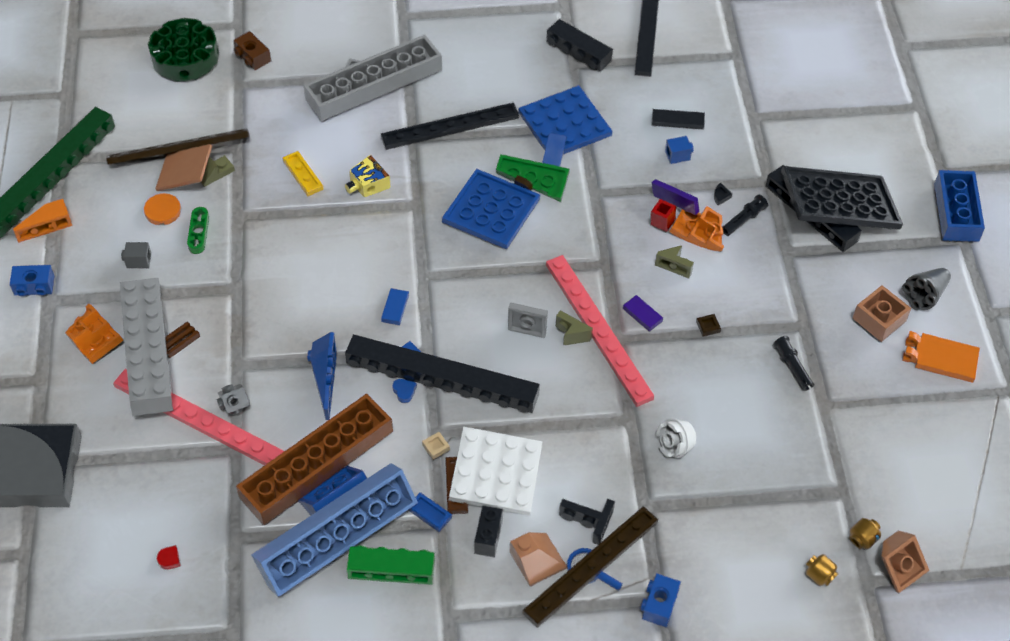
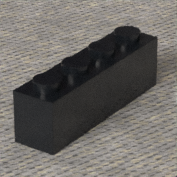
M558 19L547 29L546 42L599 72L612 61L613 49L561 19Z

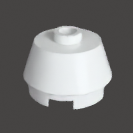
M670 418L657 428L656 437H660L662 445L659 449L666 457L681 458L696 444L695 430L687 421Z

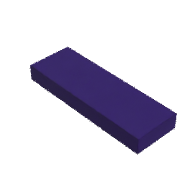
M657 179L651 182L653 196L676 205L694 215L700 212L697 197Z

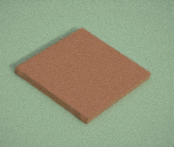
M208 144L166 154L155 190L162 191L202 182L212 145Z

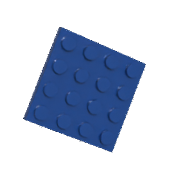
M579 85L518 108V113L544 151L549 133L567 136L563 155L608 138L613 133Z
M476 168L443 215L442 223L507 249L539 202L540 194Z

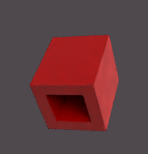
M659 199L651 211V225L667 232L676 220V205Z

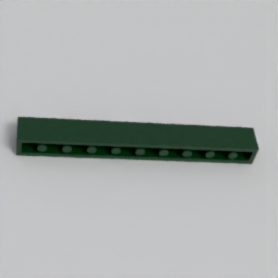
M95 106L0 197V238L4 237L44 195L53 189L84 156L89 154L113 130L115 124L112 114Z

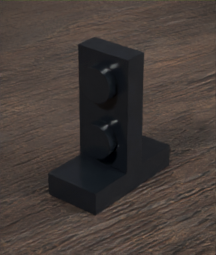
M562 499L559 507V516L568 521L574 520L582 523L589 528L594 527L592 543L599 545L603 540L614 512L615 501L607 499L602 512Z

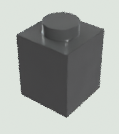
M126 242L125 250L121 252L122 261H125L127 268L150 267L151 250L148 242Z

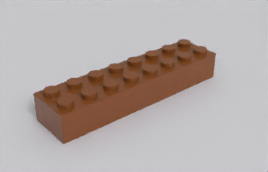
M366 393L236 485L239 499L264 526L393 432L392 418Z

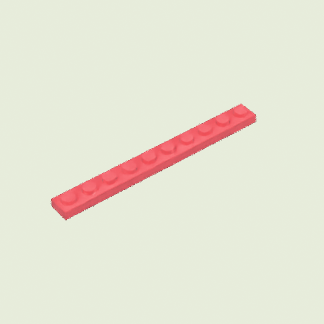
M561 255L546 261L548 270L580 320L593 328L592 338L635 406L638 407L654 400V394L565 257Z
M124 369L113 384L115 388L129 394L127 369ZM171 393L173 411L163 413L243 455L266 465L284 452L282 449Z

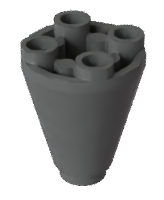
M937 268L909 277L902 285V290L914 310H928L934 307L947 287L951 274L945 268Z

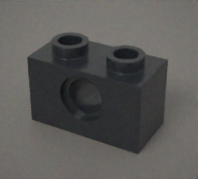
M482 505L474 541V554L495 558L503 522V509Z

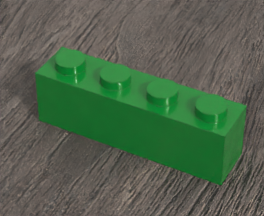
M363 545L350 546L347 576L348 579L433 585L435 552L428 550L409 551L405 548L398 550L386 547L367 548Z

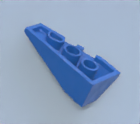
M329 332L312 342V349L308 350L307 356L308 362H311L325 420L330 419L337 360L334 332Z

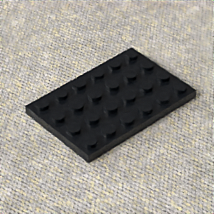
M783 166L781 170L798 220L899 230L903 226L883 176Z

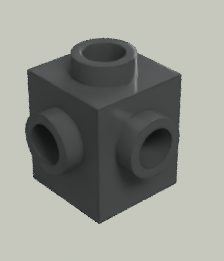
M241 384L224 386L221 388L222 391L218 392L219 398L217 403L220 410L224 409L227 414H237L242 411V408L250 405L244 387Z

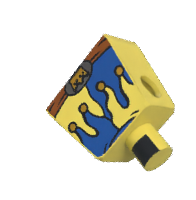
M371 155L350 169V182L345 184L349 194L358 190L363 197L391 188L389 174Z

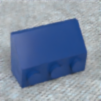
M347 465L298 501L311 516L366 480L367 477L363 470Z

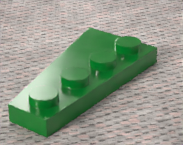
M500 154L496 173L513 181L519 175L532 183L533 190L561 202L570 169Z

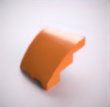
M708 206L705 207L702 213L697 215L681 209L669 230L670 233L706 249L722 251L724 245H722V215Z
M88 304L85 307L87 311L83 316L76 318L65 334L88 361L93 364L124 340L91 304Z

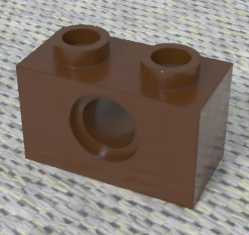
M248 31L233 40V50L236 56L241 57L245 64L254 71L271 62L270 49L252 32Z

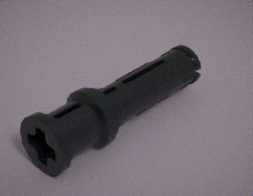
M758 194L751 203L745 204L739 214L722 226L723 234L730 236L732 232L749 218H755L759 211L768 207L766 198Z
M782 336L775 340L773 346L781 353L782 361L788 363L803 391H807L810 389L808 386L810 385L812 388L814 383L797 357L798 352L791 346L789 337Z

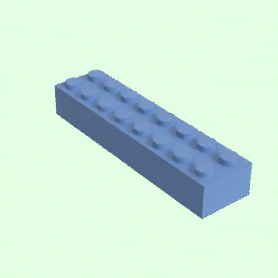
M390 463L251 554L268 588L279 597L348 551L350 546H355L418 502L403 470Z

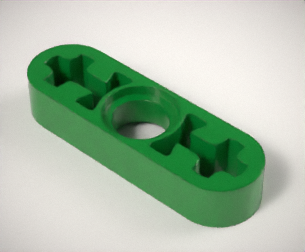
M196 207L191 213L187 245L192 254H200L205 250L209 214L208 210L204 207ZM196 228L203 229L200 233L193 232Z

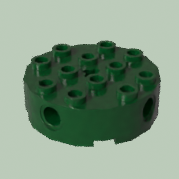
M192 18L170 20L162 24V28L150 35L148 48L153 67L165 78L175 82L197 80L209 73L217 64L219 50L214 30L210 26L202 24L200 20Z

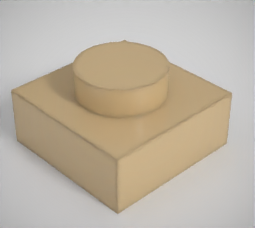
M440 432L422 441L423 447L432 459L450 451L449 444Z

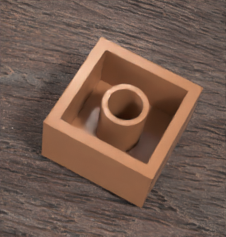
M881 285L857 304L852 319L882 342L907 321L911 308Z

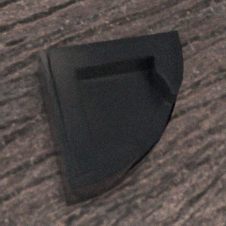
M722 183L716 186L714 192V200L718 206L732 198V193Z

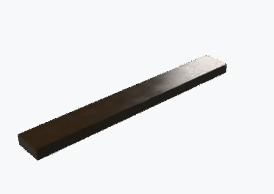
M245 128L110 154L106 156V160L109 165L208 144L212 145L248 138L250 136L248 129Z
M644 506L640 508L525 607L523 614L538 628L658 523V519Z

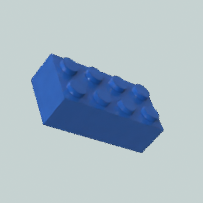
M939 170L934 187L942 240L979 242L985 225L975 171Z

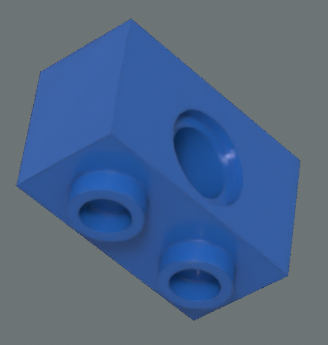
M51 265L12 266L10 287L14 296L52 294L55 275Z
M656 573L654 581L650 580L646 592L650 593L648 599H643L640 611H643L642 620L667 628L681 581ZM655 598H662L664 601L658 602Z

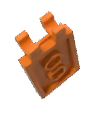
M909 331L905 342L907 347L902 361L916 363L915 368L974 382L979 347L922 333L920 337L916 332Z

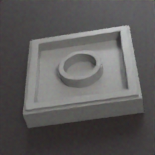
M510 302L508 307V330L545 338L548 311Z

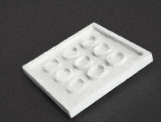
M463 427L449 500L480 507L482 505L503 509V511L530 516L543 441Z

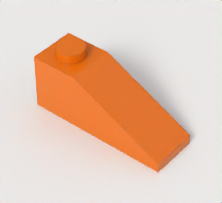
M60 199L44 204L14 227L13 230L19 243L70 227L72 223L64 200Z

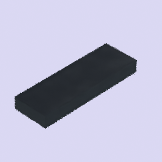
M653 109L652 126L704 129L705 112Z

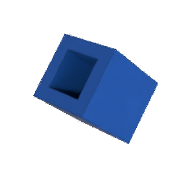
M687 136L666 140L665 153L670 164L691 160V153L694 152V148Z

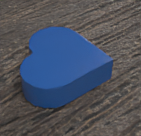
M397 379L392 385L393 392L397 394V398L401 403H408L413 398L417 383Z

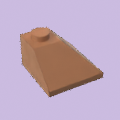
M898 530L883 541L882 559L897 593L903 591L929 571L914 534Z
M528 532L510 541V554L529 586L567 569L565 562L547 533Z

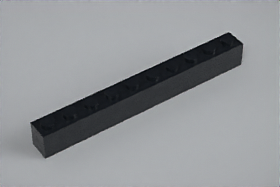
M354 334L345 352L346 363L353 367H361L371 372L384 373L390 377H399L424 384L427 387L440 388L446 392H454L464 397L477 398L483 402H492L502 407L517 409L520 412L533 413L539 396V383Z

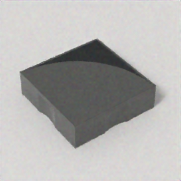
M0 424V507H70L74 485V468L78 461L82 437L77 424Z

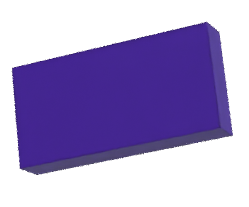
M637 295L623 305V310L649 332L663 322V317Z

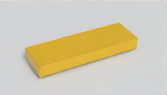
M299 151L282 157L284 164L307 196L324 190L323 184Z

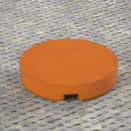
M156 194L150 197L144 205L145 217L155 225L170 224L181 213L179 200L171 194Z

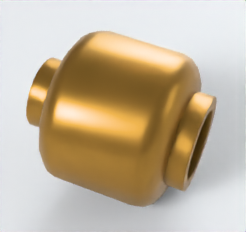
M862 518L850 529L851 536L849 538L857 548L870 549L881 538L879 530L881 526L874 519Z
M821 554L818 558L813 555L806 563L809 567L806 570V575L819 586L824 584L828 586L838 575L836 572L837 565L825 554Z

